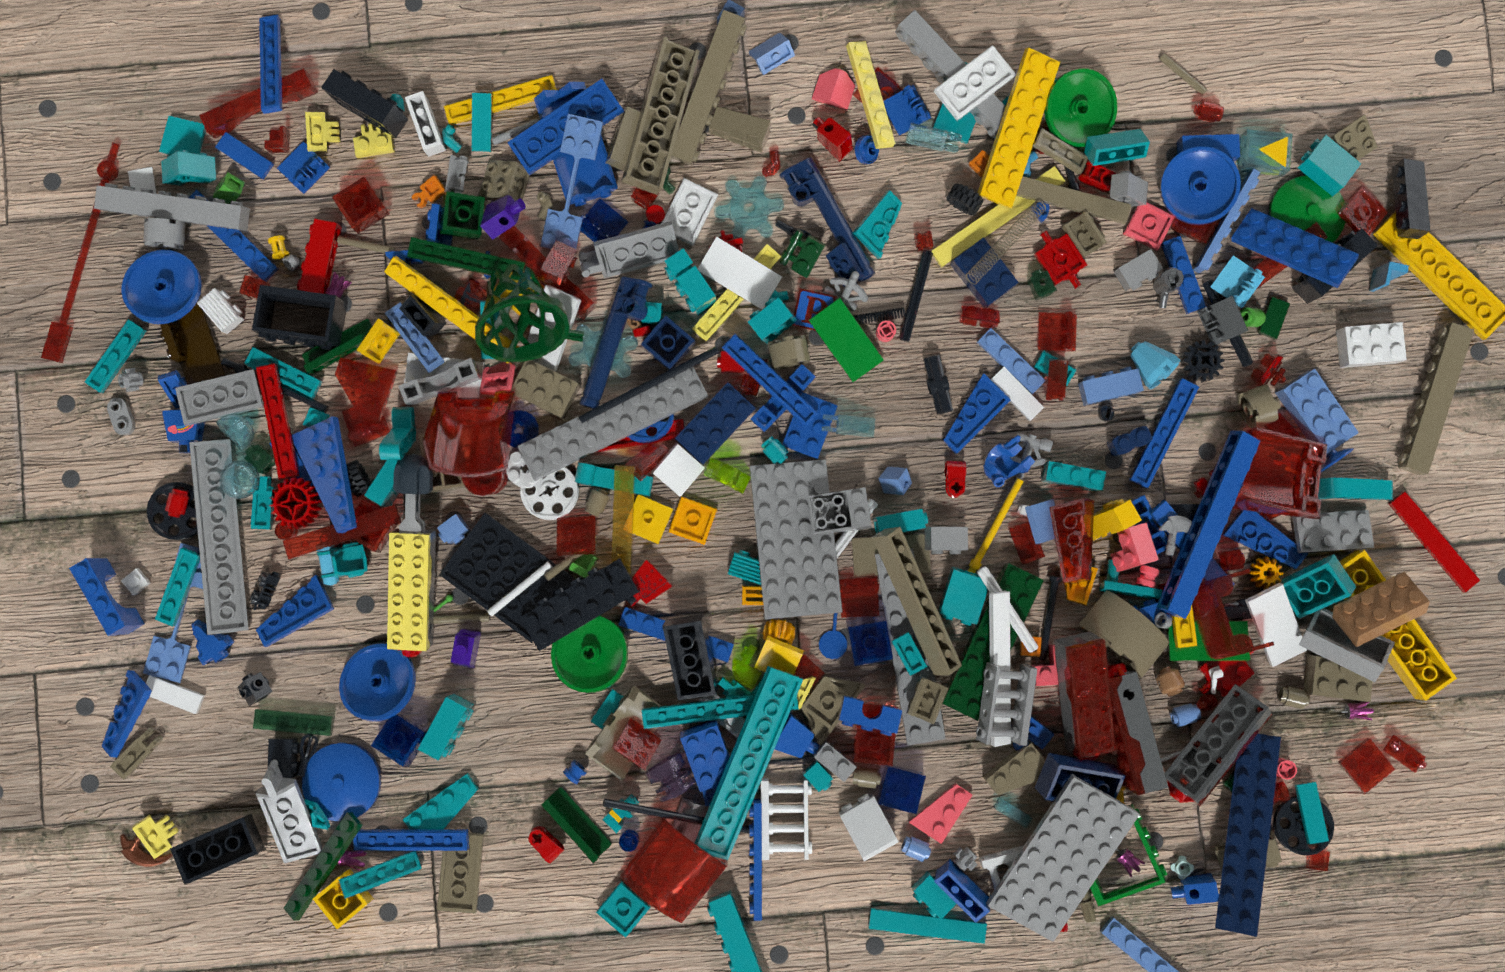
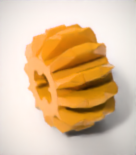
M1264 557L1262 560L1258 558L1256 559V564L1250 565L1254 569L1248 572L1254 576L1250 581L1256 582L1255 586L1257 588L1262 586L1264 590L1276 585V583H1281L1282 581L1278 577L1284 575L1283 572H1279L1282 566L1276 565V559L1270 560L1269 557Z
M780 619L766 621L763 629V639L765 641L767 636H770L792 645L796 634L792 623Z

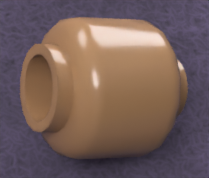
M1169 666L1159 670L1160 674L1156 676V682L1162 694H1167L1170 697L1183 692L1182 688H1184L1185 683L1178 669L1171 670Z

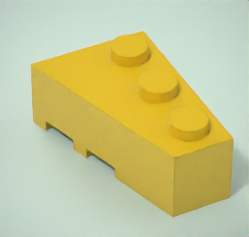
M1123 499L1112 500L1102 505L1104 509L1082 520L1093 541L1101 536L1102 538L1106 537L1109 532L1114 534L1142 521L1131 500L1124 501Z

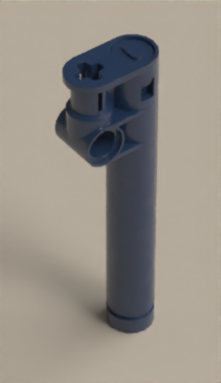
M807 158L784 170L779 176L786 181L793 203L796 206L802 207L815 201L838 245L846 243L864 274L858 280L859 283L875 275V271L870 266L869 260L853 234L813 158ZM802 192L806 195V198L798 199L796 194Z
M621 277L589 372L583 397H581L579 403L580 405L591 409L599 406V401L602 398L627 319L641 321L646 317L648 312L646 296L649 288L653 287V284L641 279Z

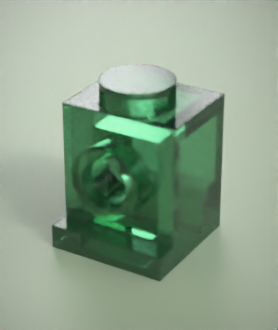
M1042 269L1036 270L1031 273L1032 277L1027 280L1035 301L1050 296L1057 291L1048 270L1042 272ZM1042 279L1045 285H1041L1039 280Z
M260 444L251 445L245 451L247 455L244 459L256 468L259 473L267 474L275 465L274 455ZM260 455V459L256 461L255 458Z

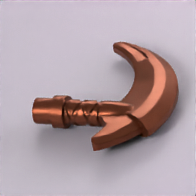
M124 834L120 835L123 849L121 853L126 859L136 865L144 867L157 866L173 856L170 853L154 859L152 855L144 852L139 847L141 840L137 835L133 840H128Z

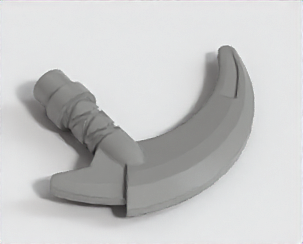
M1169 516L1168 520L1161 525L1159 530H1166L1169 533L1165 555L1173 556L1176 548L1177 532L1188 533L1192 521L1183 516Z

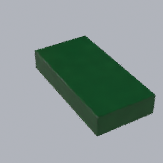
M1271 297L1265 311V322L1259 327L1258 334L1274 340L1278 339L1290 303Z

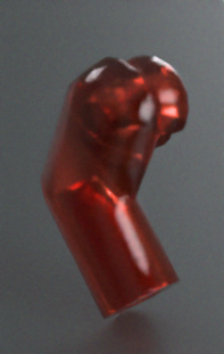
M778 150L769 152L770 163L763 167V176L772 177L780 169Z

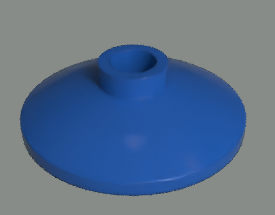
M1347 448L1338 452L1334 449L1326 454L1327 460L1321 466L1320 473L1354 449Z

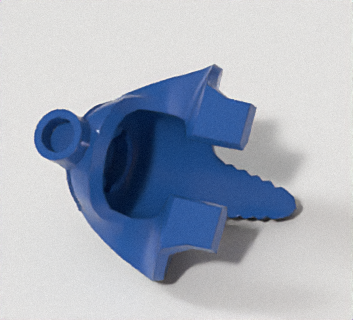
M1019 435L1014 436V438H1011V440L1003 445L1001 443L997 444L988 452L984 459V473L992 480L995 487L1003 486L1005 480L1009 477L1027 473L1035 463L1030 455L1021 463L1015 462L1010 458L1023 449L1018 444L1021 439Z

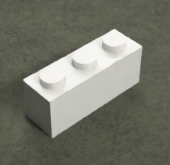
M421 91L405 97L422 148L427 156L430 157L446 151L429 100L424 92Z

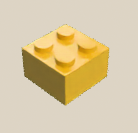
M351 869L340 875L313 898L314 902L336 929H339L374 899L368 890L344 899L339 879L354 874Z

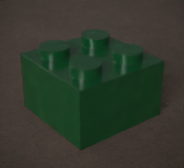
M446 191L443 196L440 234L478 240L482 234L480 224L483 218L485 197Z

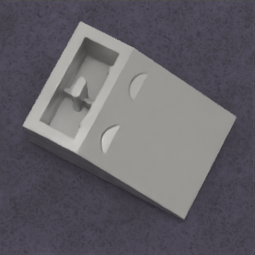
M865 487L808 496L813 534L872 528Z

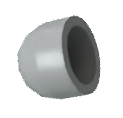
M288 255L282 259L283 264L289 271H294L300 265V260L296 255Z
M1160 612L1155 617V625L1163 629L1169 628L1172 625V617L1167 613Z

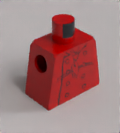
M820 117L814 120L812 126L817 131L818 141L840 162L853 149L851 134L831 117L826 121Z
M646 560L632 578L640 592L627 599V601L632 606L640 599L645 604H648L669 590L672 585L649 560Z

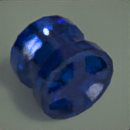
M630 829L624 831L619 839L620 848L626 852L635 850L639 843L638 833Z

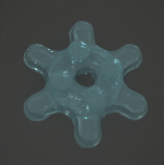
M763 176L755 177L752 186L749 188L740 187L738 182L733 179L728 180L725 184V189L730 194L731 200L727 205L717 206L714 214L718 219L729 218L734 222V229L731 233L734 239L742 238L743 240L749 229L758 230L760 235L765 238L773 234V227L768 222V216L772 212L783 210L784 202L780 198L769 199L765 196L764 189L767 186V180ZM752 203L755 208L752 212H746L744 206Z
M608 317L604 319L601 330L596 332L591 331L588 326L583 324L577 326V331L584 332L583 348L569 355V363L572 366L586 364L591 368ZM628 336L620 340L611 371H615L621 378H626L631 374V368L624 362L623 356L627 351L636 349L638 341L635 337Z

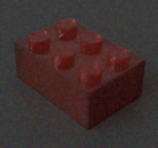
M864 702L862 712L866 717L872 718L880 712L881 704L898 708V706ZM855 724L853 762L893 766L896 734L892 733V736L880 733V730L874 728L872 731L861 729V725Z

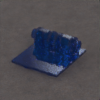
M599 198L585 216H580L583 218L580 231L593 242L618 236L629 222Z

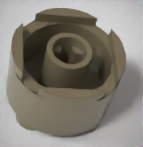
M805 335L787 336L782 338L783 341L781 342L779 340L768 342L774 370L785 369L790 366L795 367L810 361Z
M1267 384L1238 394V406L1242 405L1243 411L1240 413L1249 428H1259L1279 419L1278 409L1281 408L1280 402L1277 398H1273L1270 387Z

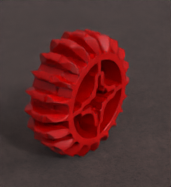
M292 477L290 480L285 479L283 483H278V489L272 490L275 496L270 497L271 500H274L269 505L274 507L271 514H277L275 520L281 521L282 526L287 525L289 529L294 527L295 529L305 528L309 526V523L315 522L314 518L320 516L317 511L323 508L318 506V503H322V501L318 499L319 494L315 492V486H311V481ZM302 492L306 495L307 499L302 496ZM295 501L302 502V504L291 505L290 503H294Z

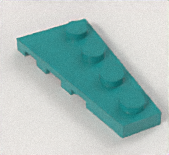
M467 773L402 820L409 829H445L479 788Z

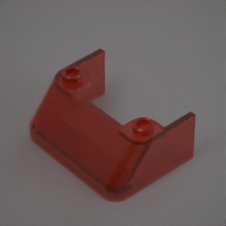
M1249 569L1201 582L1198 594L1194 598L1192 603L1193 613L1206 653L1212 659H1223L1274 646L1273 641L1253 645L1251 638L1246 634L1233 636L1221 597L1228 596L1233 591L1234 585L1231 578L1250 573Z

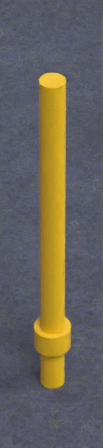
M1017 478L975 558L971 559L969 572L975 573L976 570L980 569L981 561L1024 481Z

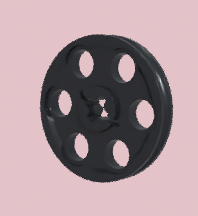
M172 482L159 487L152 494L147 504V519L157 534L167 539L183 540L198 533L197 526L190 528L188 525L190 518H196V509H193L191 506L192 500L195 499L194 487L192 485ZM183 487L188 492L187 497H189L185 515L181 514L180 518L168 516V512L165 511L166 503L160 505L157 501L160 494H165L168 499L172 489ZM157 513H162L164 516V521L160 524H157L154 520ZM172 525L179 527V533L175 536L170 533Z
M1297 796L1284 800L1278 806L1273 818L1274 833L1280 844L1293 853L1306 856L1314 855L1324 850L1331 842L1334 834V820L1326 805L1321 802L1324 821L1328 827L1329 841L1317 843L1314 849H1310L1307 844L1304 828L1298 822L1302 821L1300 808L1295 813L1290 808L1293 802H1298ZM1284 817L1289 821L1287 828L1280 826V820ZM1291 836L1297 838V844L1293 847L1288 843V839Z

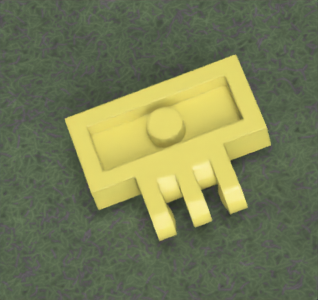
M305 112L308 152H327V142H340V137L332 136L340 134L339 129H332L338 128L339 122H325V112Z
M368 123L369 131H367L365 124H361L362 136L353 138L355 156L357 158L395 152L393 137L387 133H382V130L377 127L374 130V126L371 123Z
M148 815L132 826L133 831L154 859L172 848L168 838L179 831L177 827L170 831L168 830L175 825L173 821L164 825L170 819L168 815L157 822Z

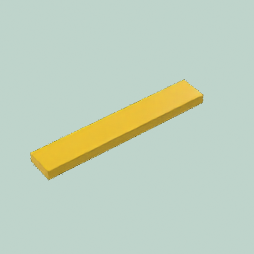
M545 76L490 92L492 94V114L534 102V98L543 90H557L553 76ZM472 98L444 106L449 125L472 120Z

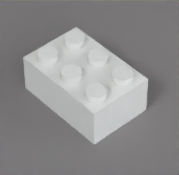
M1403 322L1350 326L1336 330L1340 368L1397 364L1407 360Z

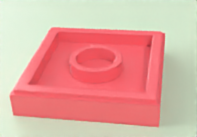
M1146 202V205L1136 207L1123 234L1157 251L1175 217Z

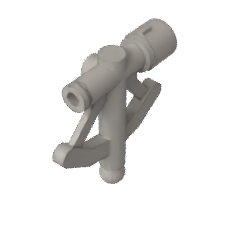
M857 271L852 272L849 279L831 278L830 283L835 285L836 290L827 286L822 294L832 297L834 301L840 298L845 306L853 311L856 310L858 305L852 301L862 300L867 302L868 296L863 288L856 284L859 277ZM839 284L845 285L843 293H841ZM854 290L859 296L850 297V294Z
M1017 433L1021 437L1020 441L1023 442L1020 446H1025L1021 459L1016 455L1010 458L1015 462L1021 463L1028 455L1031 456L1034 449L1038 460L1031 467L1045 464L1046 460L1041 458L1038 450L1050 452L1054 441L1047 438L1037 439V436L1031 434L1028 436ZM1024 473L1017 474L1016 477L1022 479Z

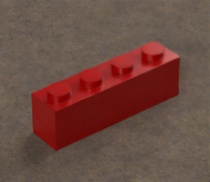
M314 219L313 224L310 225V240L305 246L306 258L301 265L302 276L297 283L298 290L327 294L325 291L330 285L338 248L337 238L342 230L339 224Z

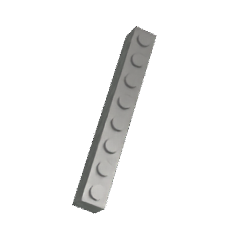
M916 10L898 25L895 31L898 39L908 45L912 54L918 56L923 61V65L935 74L936 79L940 83L945 82L966 66L963 60ZM992 94L971 110L970 113L978 124L984 126L989 136L995 139L1006 106Z
M105 183V187L96 186L94 209L108 212L162 218L172 221L178 220L186 223L247 231L250 212V208L244 207L241 202L231 201V204H225V200L215 198L211 202L207 201L206 197L201 196L189 199V195L177 193L175 197L171 196L170 192L159 191L158 194H154L153 190L141 188L140 191H135L134 187L123 186V189H118L117 185Z

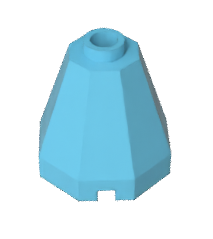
M1146 341L1136 343L1131 349L1133 351L1131 358L1136 368L1139 369L1144 384L1150 390L1161 384L1159 380L1169 377L1180 362V359L1175 354Z

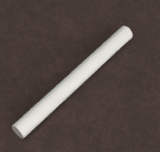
M547 561L488 609L487 612L491 616L496 614L552 568L551 564Z

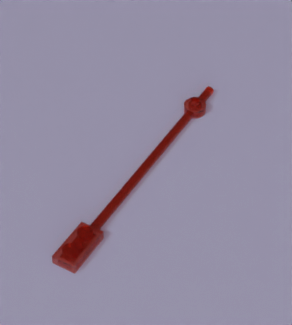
M112 142L107 160L99 163L97 167V173L101 177L99 186L105 187V183L109 184V181L115 180L119 175V168L115 164L120 147L117 143ZM94 205L59 323L51 321L41 355L43 359L62 364L73 330V327L68 326L67 322L101 211L94 209Z

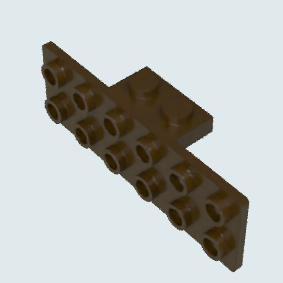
M197 303L182 318L174 322L160 324L162 329L160 331L161 337L168 347L166 350L167 355L172 361L180 363L187 385L226 376L204 311Z

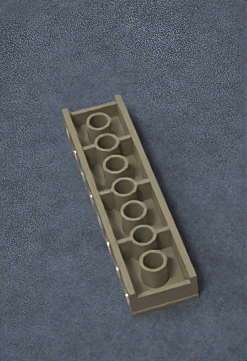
M664 37L659 43L621 182L656 195L662 190L699 50L696 49L694 51L671 42L667 37Z

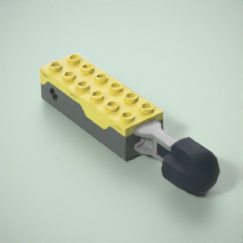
M411 454L399 460L394 469L393 490L397 493L406 494L405 519L399 525V528L389 533L387 649L401 650L402 654L406 657H416L422 651H427L433 645L436 530H425V522L420 517V494H428L433 490V470L427 459L420 455Z

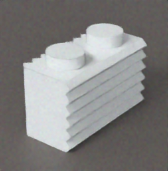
M214 288L197 304L221 332L228 334L245 320L241 315L243 312L237 305L230 303L229 300L231 298L224 290L219 291Z

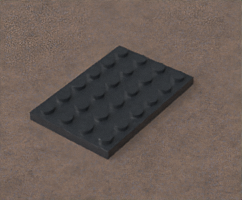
M484 513L439 575L488 610L547 561L551 564L552 568L557 564L489 514ZM562 570L549 581L542 575L494 614V616L533 643L520 617L539 606L537 602L543 598H553L555 596L554 592L564 587L566 590L571 587V582L576 578L565 570Z

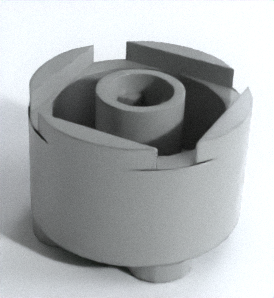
M144 218V245L158 249L169 247L175 250H183V246H185V222L176 220V223H173L169 219Z

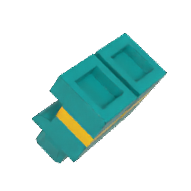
M632 793L625 800L622 798L619 800L637 805L640 802ZM611 808L605 814L603 821L617 834L623 827L624 822L622 819L624 817L632 818L635 812Z

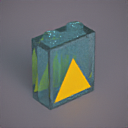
M1247 129L1239 136L1240 157L1236 160L1238 171L1249 173L1252 169H1256L1260 174L1284 176L1290 171L1293 134Z

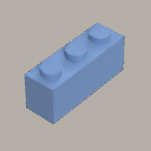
M1131 367L1120 369V373L1113 374V371L1102 373V377L1095 378L1094 375L1084 377L1083 381L1078 384L1083 406L1144 391L1139 369L1132 370Z

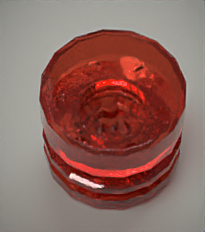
M478 455L472 457L462 469L463 484L469 492L475 495L487 496L497 494L505 488L508 482L507 466L496 456ZM487 472L491 473V477L486 478L484 474Z

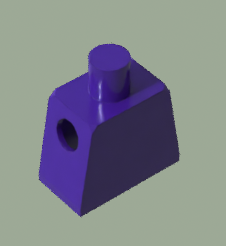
M507 195L489 203L486 206L480 224L481 228L492 240L517 223L520 212L526 208L522 199L515 201L510 195Z
M461 629L455 635L451 663L458 666L475 668L481 632Z

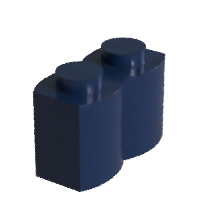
M1141 426L1128 431L1126 434L1110 439L1107 442V446L1112 456H1119L1130 452L1134 448L1148 444L1153 438L1148 427Z

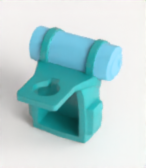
M324 541L316 545L323 584L331 586L340 581L339 577L348 576L349 578L364 575V572L368 571L362 543L355 541L344 543L342 547H333L331 542Z

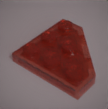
M340 358L335 376L360 419L380 424L397 376V371Z

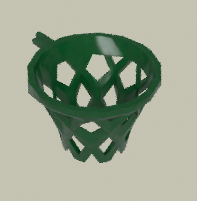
M511 264L507 266L504 274L498 269L491 274L490 281H487V297L484 310L475 325V340L484 354L503 362H525L551 353L562 345L565 339L583 341L584 332L570 329L565 305L558 298H551L544 291L532 269L526 266L523 271L517 264ZM513 272L520 277L518 282L510 278ZM498 278L500 281L494 290L496 280ZM506 289L512 291L506 298H501L500 295ZM530 303H537L539 317L530 311ZM513 305L521 313L517 326L509 316ZM499 311L500 314L494 322L493 314ZM545 312L553 314L556 322L554 328L545 324ZM490 318L492 328L485 336V321ZM528 324L539 329L538 342L530 344L523 336ZM505 327L515 335L509 348L503 347L498 334ZM495 337L498 345L494 344L490 340ZM519 341L524 344V346L515 348Z

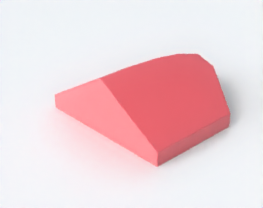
M834 68L819 75L812 100L848 110L855 85L846 71Z
M500 362L492 367H485L479 392L481 394L505 396L511 391L516 366L512 362Z

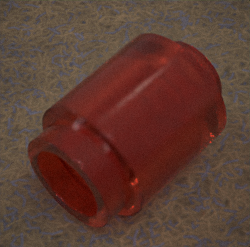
M1201 100L1199 103H1196L1193 114H1196V119L1212 123L1215 121L1220 122L1224 113V107L1218 103Z

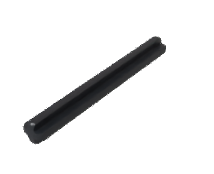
M924 250L921 256L900 335V340L904 342H909L933 256L931 251Z
M1208 280L1203 283V287L1213 305L1223 299L1217 291L1210 287L1214 281ZM1241 335L1230 338L1229 340L1242 366L1247 367L1251 365L1253 360Z

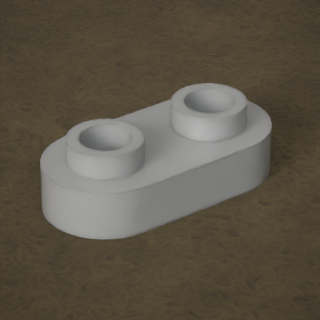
M120 398L110 400L107 405V411L115 432L125 436L132 434L135 430V421L128 402ZM118 404L119 408L115 411L114 407ZM122 422L125 423L124 428H121Z

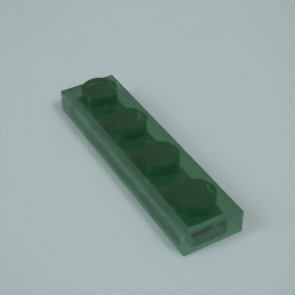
M255 709L253 729L331 736L334 716Z

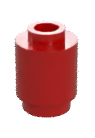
M172 489L168 495L165 507L168 516L180 518L181 514L185 515L189 497H187L188 492Z

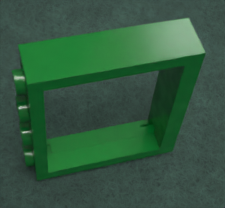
M1133 804L1127 806L1138 811L1140 814L1134 825L1156 874L1105 893L1096 878L1090 889L1098 907L1166 883L1165 876L1168 874L1165 866L1159 864L1157 860L1159 853L1155 845L1151 846L1149 838H1151L1147 827L1142 826L1140 822L1143 819L1138 808H1134Z

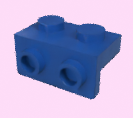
M432 204V208L428 211V221H430L429 228L426 229V239L431 242L452 246L453 236L440 234L442 207L440 204Z

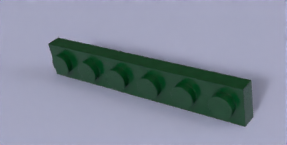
M411 237L407 257L489 276L497 269L504 274L507 266L511 264H517L523 271L526 265L525 262ZM514 272L510 277L512 280L518 282L520 279V277L516 275Z
M347 812L284 906V910L293 921L301 919L313 898L317 895L363 824L353 813Z

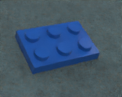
M802 392L801 397L819 414L806 427L793 417L782 445L788 449L818 459L838 405Z

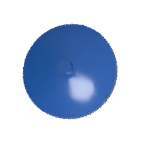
M1193 147L1179 153L1167 165L1161 178V197L1167 210L1177 219L1195 225L1208 224L1222 218L1236 203L1241 187L1240 174L1233 160L1224 152L1212 147Z
M172 250L153 251L138 258L126 271L121 287L122 298L126 307L142 321L152 324L174 322L189 313L197 303L202 287L201 276L196 266L183 254Z
M373 644L359 650L346 663L340 677L339 692L345 708L354 716L371 722L383 721L395 716L408 704L413 695L416 684L414 665L409 657L402 654L401 650L387 649V644Z
M346 742L334 743L317 751L310 758L305 776L302 777L304 798L318 803L328 820L341 822L347 812L353 813L356 817L367 812L377 800L381 788V773L374 757L361 746Z

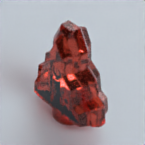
M472 278L469 279L465 287L459 286L455 294V299L476 315L480 313V301H486L487 291L480 287L478 281Z

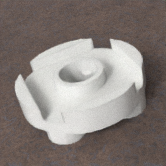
M520 451L513 452L506 467L509 480L520 488L535 486L539 480L534 481L529 470L524 473L522 467L526 463Z

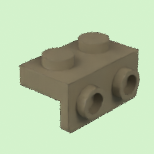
M1087 211L1062 226L1063 231L1069 235L1083 258L1106 244L1104 234L1097 228L1094 218Z
M921 678V681L919 680L916 684L915 696L908 704V714L935 724L948 687L929 679Z

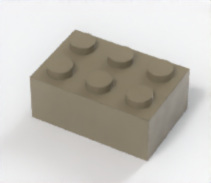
M530 360L524 362L510 393L561 419H565L581 386L579 383Z
M1307 655L1304 690L1307 691V694L1371 702L1373 681L1322 656Z

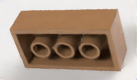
M1404 571L1335 605L1332 617L1352 643L1358 647L1427 613L1430 601Z

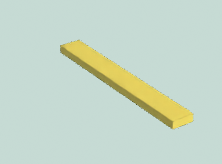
M1055 166L1035 179L1058 186L1066 182ZM1016 196L1012 208L997 205L932 250L933 257L942 268L983 237H987L1025 211L1035 201Z

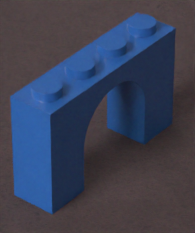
M85 558L69 568L107 636L130 634L145 625L136 608L122 607L108 591L105 582L117 574L107 558Z

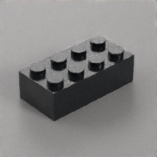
M333 69L321 88L340 106L397 138L408 121L403 114L404 111L397 106V103L389 97L384 99L381 97L382 94L373 88L369 90L366 88L367 85L357 79L355 82L345 71L342 70L340 73Z
M1363 229L1356 232L1352 230L1336 242L1337 245L1359 254L1351 270L1378 246ZM1302 273L1295 279L1297 283L1292 288L1308 304L1324 296L1333 286Z
M704 614L666 619L663 625V632L678 700L716 695L719 685Z
M248 814L170 848L184 885L266 850L252 814Z

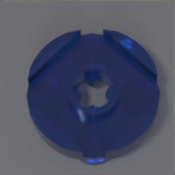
M515 410L504 417L500 426V434L506 444L518 448L519 445L539 436V424L532 414L522 410ZM518 424L521 427H525L523 434L515 433Z

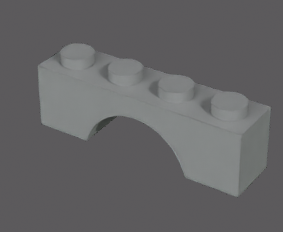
M470 358L454 364L448 370L437 375L415 379L399 385V389L405 404L413 406L479 381L482 377L476 361Z

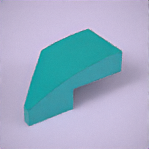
M304 799L311 816L312 827L328 830L330 823L318 803Z

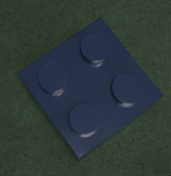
M665 315L641 343V346L666 369L671 370L680 363L696 343L690 335Z

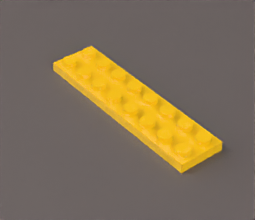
M1029 47L1024 50L977 192L978 196L1006 208L1013 207L1046 107L1048 93L1054 83L1060 65L1059 61Z
M1395 211L1373 235L1404 265H1409L1408 269L1469 328L1474 329L1476 335L1482 340L1487 339L1505 321V305L1430 233L1419 239L1399 237L1396 228Z

